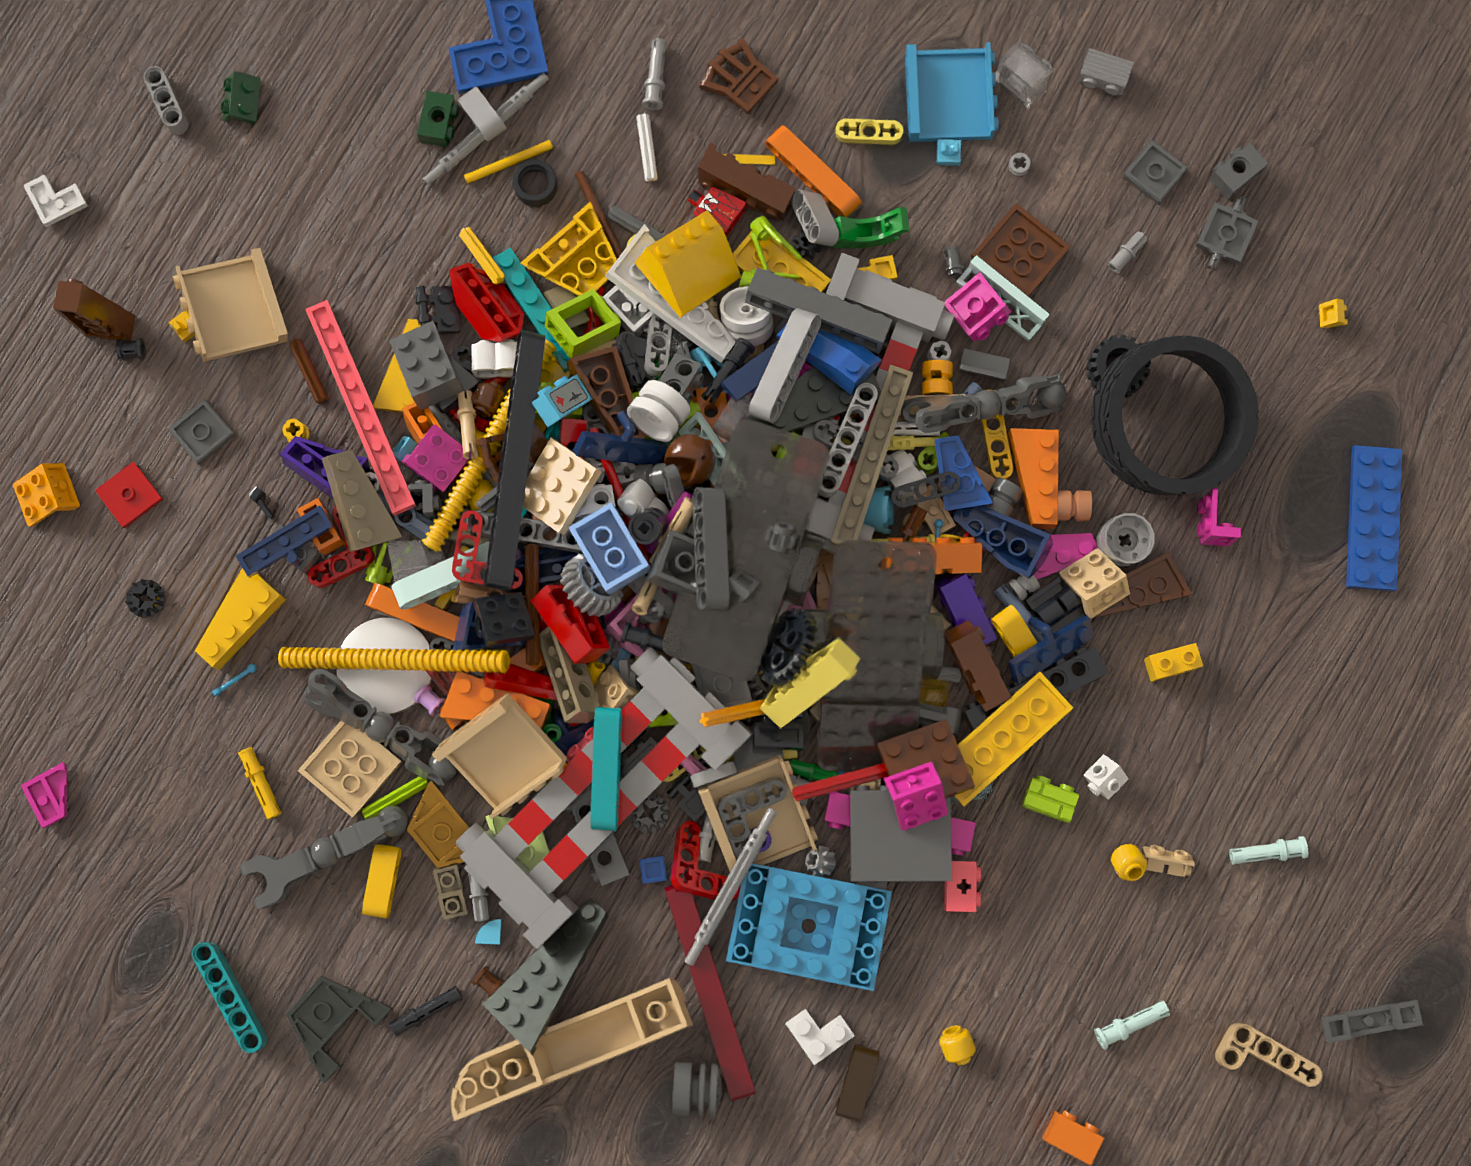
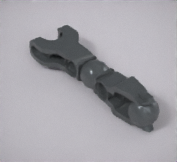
M1060 374L1049 377L1020 378L1016 385L1001 388L998 391L982 390L977 392L975 396L968 394L967 397L955 395L911 398L904 401L901 415L910 423H916V427L924 433L943 431L951 425L971 422L974 419L990 420L998 414L1005 416V413L1009 415L1023 414L1030 419L1047 416L1050 413L1063 411L1064 409L1061 406L1066 401L1067 391L1061 382L1064 376ZM1038 389L1036 395L1041 405L1027 406L1028 396H1030L1031 391ZM967 405L966 409L961 412L962 408ZM913 406L920 408L917 414L909 415V410Z
M316 669L310 674L308 688L305 692V702L310 707L323 715L336 717L353 728L361 729L362 733L366 731L367 736L372 741L378 743L385 742V747L389 746L393 753L406 761L405 767L407 770L424 779H430L439 787H445L444 781L450 780L456 775L457 768L446 757L438 762L431 756L427 763L428 766L415 757L416 754L420 753L422 746L435 751L440 743L443 742L440 738L431 732L421 734L410 727L400 725V722L395 723L394 718L388 713L376 712V707L372 708L370 703L349 690L340 678L324 669ZM323 678L326 680L327 685L315 683V679ZM311 694H316L321 700L313 699ZM354 712H363L365 716L357 717ZM403 737L406 739L407 742L400 743L396 740V738Z
M389 806L384 808L377 817L357 822L330 837L319 838L311 847H305L281 859L269 855H259L241 864L239 869L242 875H253L259 872L267 879L265 892L254 899L256 909H264L285 900L294 882L322 868L333 867L339 859H344L372 847L386 837L401 835L407 828L408 815L398 806Z

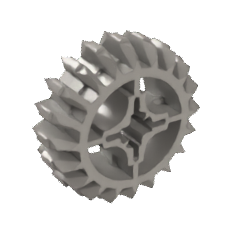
M584 554L574 556L565 564L563 572L560 574L562 577L560 583L565 586L563 592L569 595L567 599L574 602V607H580L581 612L587 611L589 616L595 614V616L599 617L609 614L619 605L623 596L621 591L624 587L609 595Z

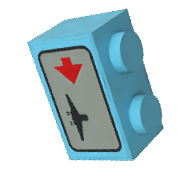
M577 374L569 379L566 376L554 382L556 386L554 388H551L550 385L538 392L539 398L532 402L547 427L592 400Z

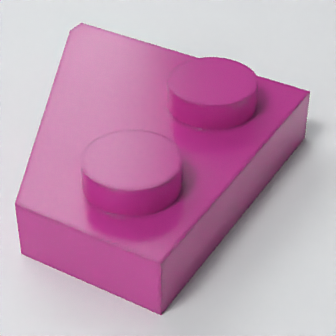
M65 762L21 785L42 828H47L67 817L68 766Z

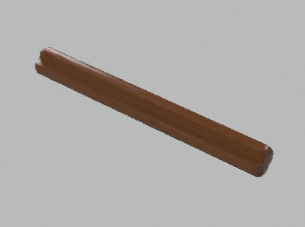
M537 544L525 545V604L535 632L532 640H526L527 665H539L540 663L539 612L530 601L539 593V546Z

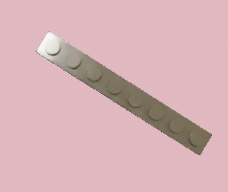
M890 365L830 541L832 545L854 551L913 375L911 371Z

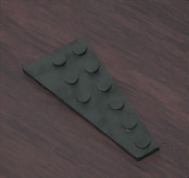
M812 367L795 381L783 410L775 423L748 416L741 422L740 426L750 447L817 424L821 420H829L846 414L855 392L850 395L816 367ZM872 372L863 383H870L875 386L878 393L875 401L877 403L881 390ZM861 392L859 394L863 401L871 400L869 393Z
M589 898L483 1003L485 1008L532 1056L537 1049L536 1045L541 1035H544L548 1029L547 1024L553 1013L558 1011L571 987L580 964L583 965L590 945L596 941L609 917L592 898Z

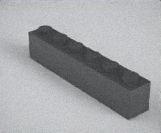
M758 267L749 285L745 303L788 320L796 308L821 316V330L863 345L869 351L878 355L892 322V319L887 318L881 313H874L860 305L848 303L837 296H830L814 287L804 286L793 279H786L774 274L770 270H763Z

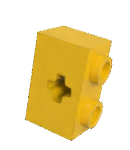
M1196 643L1153 654L1144 659L1151 682L1203 667Z

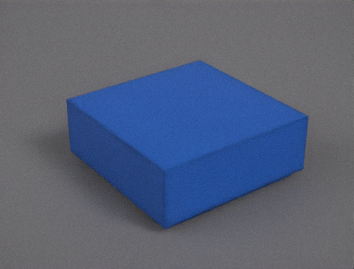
M664 856L639 859L643 884L667 881Z

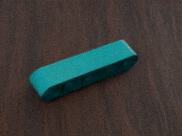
M596 707L591 830L617 831L622 734L621 708Z
M214 942L198 943L192 950L193 960L239 1046L247 1053L262 1050L267 1044V1035L221 949ZM205 946L211 950V956L208 960L202 957V950ZM217 968L223 973V977L219 982L213 977V973ZM228 990H231L235 996L231 1004L225 1000V994ZM239 1012H243L246 1015V1023L244 1025H240L237 1022ZM251 1034L258 1037L256 1047H252L248 1042Z

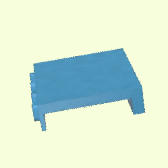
M987 42L986 47L983 49L916 51V44L906 46L905 68L909 142L937 141L938 139L987 140L993 138L994 132L998 131V117H994V109H997V95H993V87L996 86V73H992L991 65L995 64V52L991 51L990 42Z

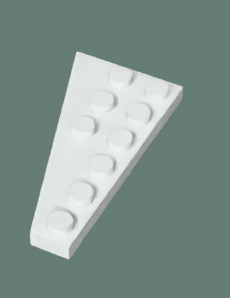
M644 224L605 277L719 362H722L726 354L734 346L735 340L721 322L711 315L707 309L708 305L704 302L680 318L634 263L646 247L655 242L648 233L650 230Z

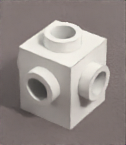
M1104 754L1084 774V777L1089 782L1087 785L1089 790L1096 796H1099V794L1103 795L1108 800L1128 780L1121 767Z

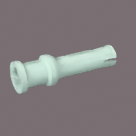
M1299 836L1295 840L1284 841L1283 839H1278L1276 843L1230 849L1229 854L1232 865L1268 859L1286 861L1287 858L1301 856L1303 859L1307 858L1308 846L1305 837Z
M1162 1000L1123 1020L1114 1019L1112 1024L1102 1029L1095 1028L1094 1032L1101 1047L1106 1050L1108 1045L1118 1040H1127L1129 1034L1170 1016L1169 1009Z

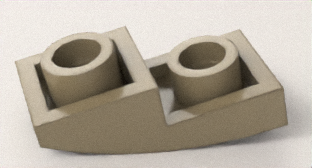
M561 286L544 292L552 309L576 298L572 292ZM583 310L564 321L573 330L587 324L590 320Z
M458 863L434 868L433 874L443 919L446 920L468 914Z

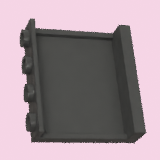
M855 786V790L849 791L850 881H952L950 797L945 799L948 815L902 831L899 826L894 802L886 786H880V790H870V786Z

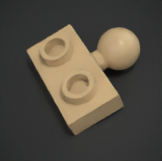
M928 486L927 492L921 495L924 497L929 496L933 490L932 486ZM940 497L915 504L928 511L922 522L925 521L934 536L936 534L934 522L937 519L943 521L940 534L956 526L949 512L945 511L944 503ZM911 513L907 514V515L904 517V519H903V525H904V526H905V524H906V522H907V520H908V518H909V516H910Z

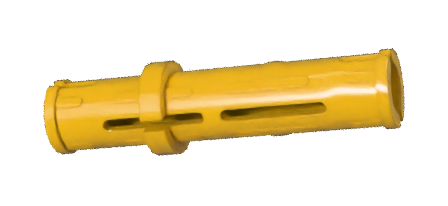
M253 747L238 752L246 770V778L250 779L267 820L282 814L265 778V769L263 766H260Z

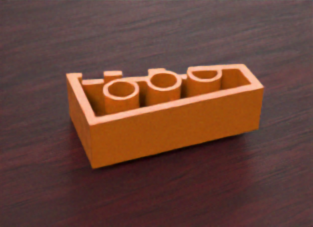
M1010 428L1007 437L1011 446L1013 463H1015L1018 484L1023 490L1022 500L1028 525L1036 529L1053 530L1058 524L1059 430Z
M890 537L888 542H881V571L888 575H898V571L908 575H918L919 571H924V573L941 574L943 571H948V573H982V543L975 542L974 537H960V542H951L950 537H936V542H927L925 537H913L912 542H903V538Z
M457 671L439 717L471 721L508 693L539 728L543 729L552 706L523 694L484 687V680Z

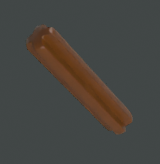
M297 338L290 341L289 346L317 404L327 401L328 396L301 339Z

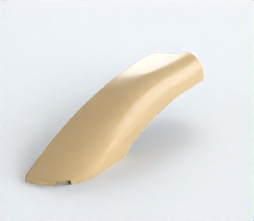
M668 978L604 1006L548 1027L546 1033L541 1035L533 1056L518 1040L477 1056L461 1070L456 1086L453 1088L451 1109L454 1121L559 1081L692 1026L693 1023L685 1005L687 1000L676 980Z

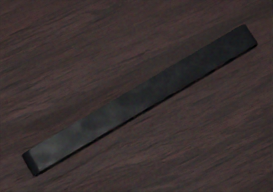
M523 330L519 332L516 345L484 577V587L507 591L511 589L514 576L536 408L532 402L538 398L545 346V335Z

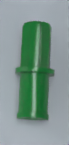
M792 758L790 763L793 775H800L808 778L809 781H812V779L819 781L838 775L837 771L816 766L815 762L810 764Z

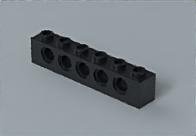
M1087 646L1074 652V658L1067 661L1063 657L1052 664L1054 668L1046 672L1043 669L1040 672L1049 682L1051 675H1058L1061 678V685L1055 688L1062 696H1065L1108 674L1095 647L1088 650ZM1073 664H1078L1082 667L1083 673L1081 676H1076L1072 673L1071 667ZM1028 681L1021 684L1016 682L1009 684L1011 688L1008 690L1009 694L1013 696ZM978 701L967 705V711L963 713L971 732L987 719L985 710ZM1005 702L995 706L994 709L997 710Z

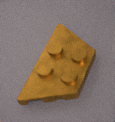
M430 781L407 831L437 868L464 862L460 857L464 852L455 842L470 827L435 783Z

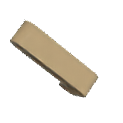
M1234 1023L1228 1028L1215 1053L1217 1063L1228 1069L1239 1068L1249 1053L1298 1083L1315 1086L1322 1079V1071L1316 1064L1251 1026L1242 1023ZM1243 1028L1246 1032V1037L1243 1041L1239 1042L1236 1038V1033L1239 1029ZM1265 1041L1268 1045V1050L1265 1054L1261 1055L1258 1047L1261 1042ZM1231 1050L1234 1053V1060L1227 1064L1224 1056L1227 1051ZM1287 1054L1290 1058V1063L1287 1067H1282L1281 1057ZM1300 1067L1308 1070L1311 1077L1307 1078L1304 1073L1297 1071V1069Z

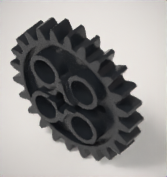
M793 608L792 612L788 610L785 616L780 615L778 623L776 621L773 622V629L767 630L769 635L762 639L765 643L759 647V650L762 652L757 656V659L760 661L756 667L759 668L757 674L761 675L760 679L772 686L780 687L781 684L787 685L789 679L793 681L795 673L801 674L802 665L806 667V659L812 657L810 651L816 648L813 641L818 638L815 635L818 627L815 626L817 621L813 619L814 616L800 608L799 610Z

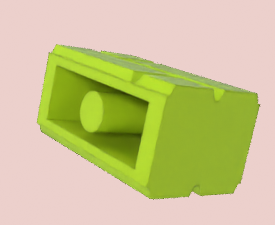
M1037 775L1036 779L1030 778L1021 807L1065 823H1070L1079 798V794L1074 793L1075 788L1065 784H1060V787L1050 784L1051 779Z

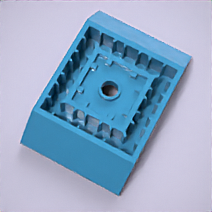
M752 863L741 883L726 961L874 991L892 891ZM809 918L815 922L816 928L812 933H805L802 930L801 924L805 919Z

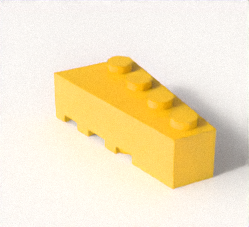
M242 568L195 651L213 668L220 670L284 603L286 598L258 573L249 578Z

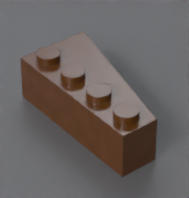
M709 143L698 165V178L701 187L707 191L712 187L745 201L746 208L755 211L758 209L773 220H784L791 206L795 188L770 174H766L765 177L762 176L757 167L751 164L743 166L735 159L736 156L729 152L723 155L716 151V145Z
M68 279L67 282L58 280L53 309L80 333L88 337L131 341L136 315L87 287L80 280Z
M613 346L570 358L566 365L573 376L578 375L592 397L589 403L608 434L622 436L625 429L619 421L617 414L621 411L627 413V408L634 399L617 347ZM635 426L636 431L633 438L645 439V433Z

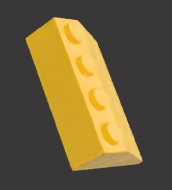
M708 210L646 247L634 262L680 318L742 277L723 228Z

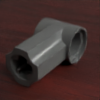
M916 702L912 723L926 726L947 719L953 735H958L963 711L946 706L941 708Z

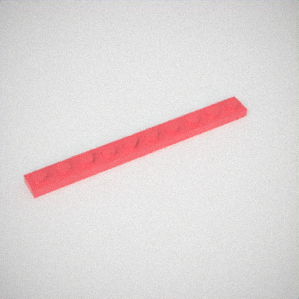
M328 300L307 308L308 317L392 514L396 516L416 507Z

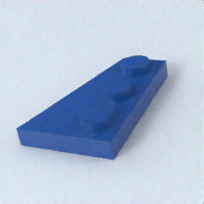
M957 435L934 439L939 474L947 471L954 472L959 476L961 482L956 492L943 496L945 511L993 504L960 437ZM949 475L945 476L946 481L941 482V487L948 486L949 489H952L955 479H950Z

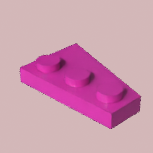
M1092 533L1051 535L1053 546L1044 564L1035 572L1034 577L1040 580L1058 573L1095 549H1098Z

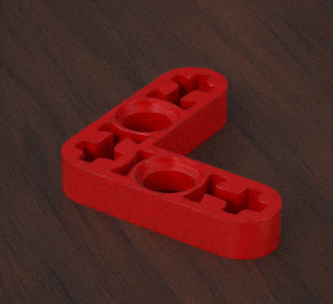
M336 506L332 514L347 550L310 568L307 576L308 581L317 588H325L368 567L375 559L372 546L362 548L365 553H368L365 555L364 561L358 558L361 556L359 550L349 552ZM340 560L347 562V568L343 572H337L335 568ZM328 566L330 568V571L334 574V576L327 573L329 572V569L327 568ZM318 572L325 574L322 576L321 582L315 580L318 577Z
M474 510L465 512L460 519L452 573L457 580L484 585V580L481 578L480 573L486 567V562L476 561L483 519ZM471 515H475V519L479 521L478 525H474L472 533L477 532V537L462 535L463 530L468 532L469 525L465 523V519H470ZM465 539H471L475 544L474 550L470 553H465L460 548L461 542ZM458 554L465 557L473 556L472 562L467 560L466 567L470 569V573H465L464 577H460V572L456 571V568L461 567L463 559H458ZM517 568L514 569L515 576L519 577V581L514 582L511 589L518 588L523 582L522 573Z
M686 821L676 831L671 883L679 891L716 900L728 877L697 869L701 829L697 823ZM686 829H689V833L692 834L689 839L688 833L685 832ZM682 850H686L690 853V862L685 861L682 858ZM683 873L684 879L688 880L686 883H683V879L679 877ZM702 879H707L711 883V890H705L702 887ZM739 886L732 901L739 897L741 886Z

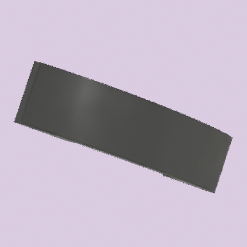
M1418 1000L1356 1009L1321 1018L1326 1043L1423 1025Z

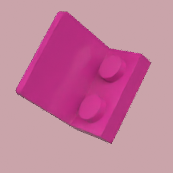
M433 425L412 453L407 454L401 462L421 478L429 481V484H433L438 491L444 492L468 459L463 457V447L460 443L437 425Z
M1212 488L1198 503L1201 523L1197 527V537H1201V545L1230 546L1241 538V528H1235L1230 523H1220L1217 526L1218 488Z
M932 762L884 778L886 787L894 802L899 826L902 831L948 815L942 783Z

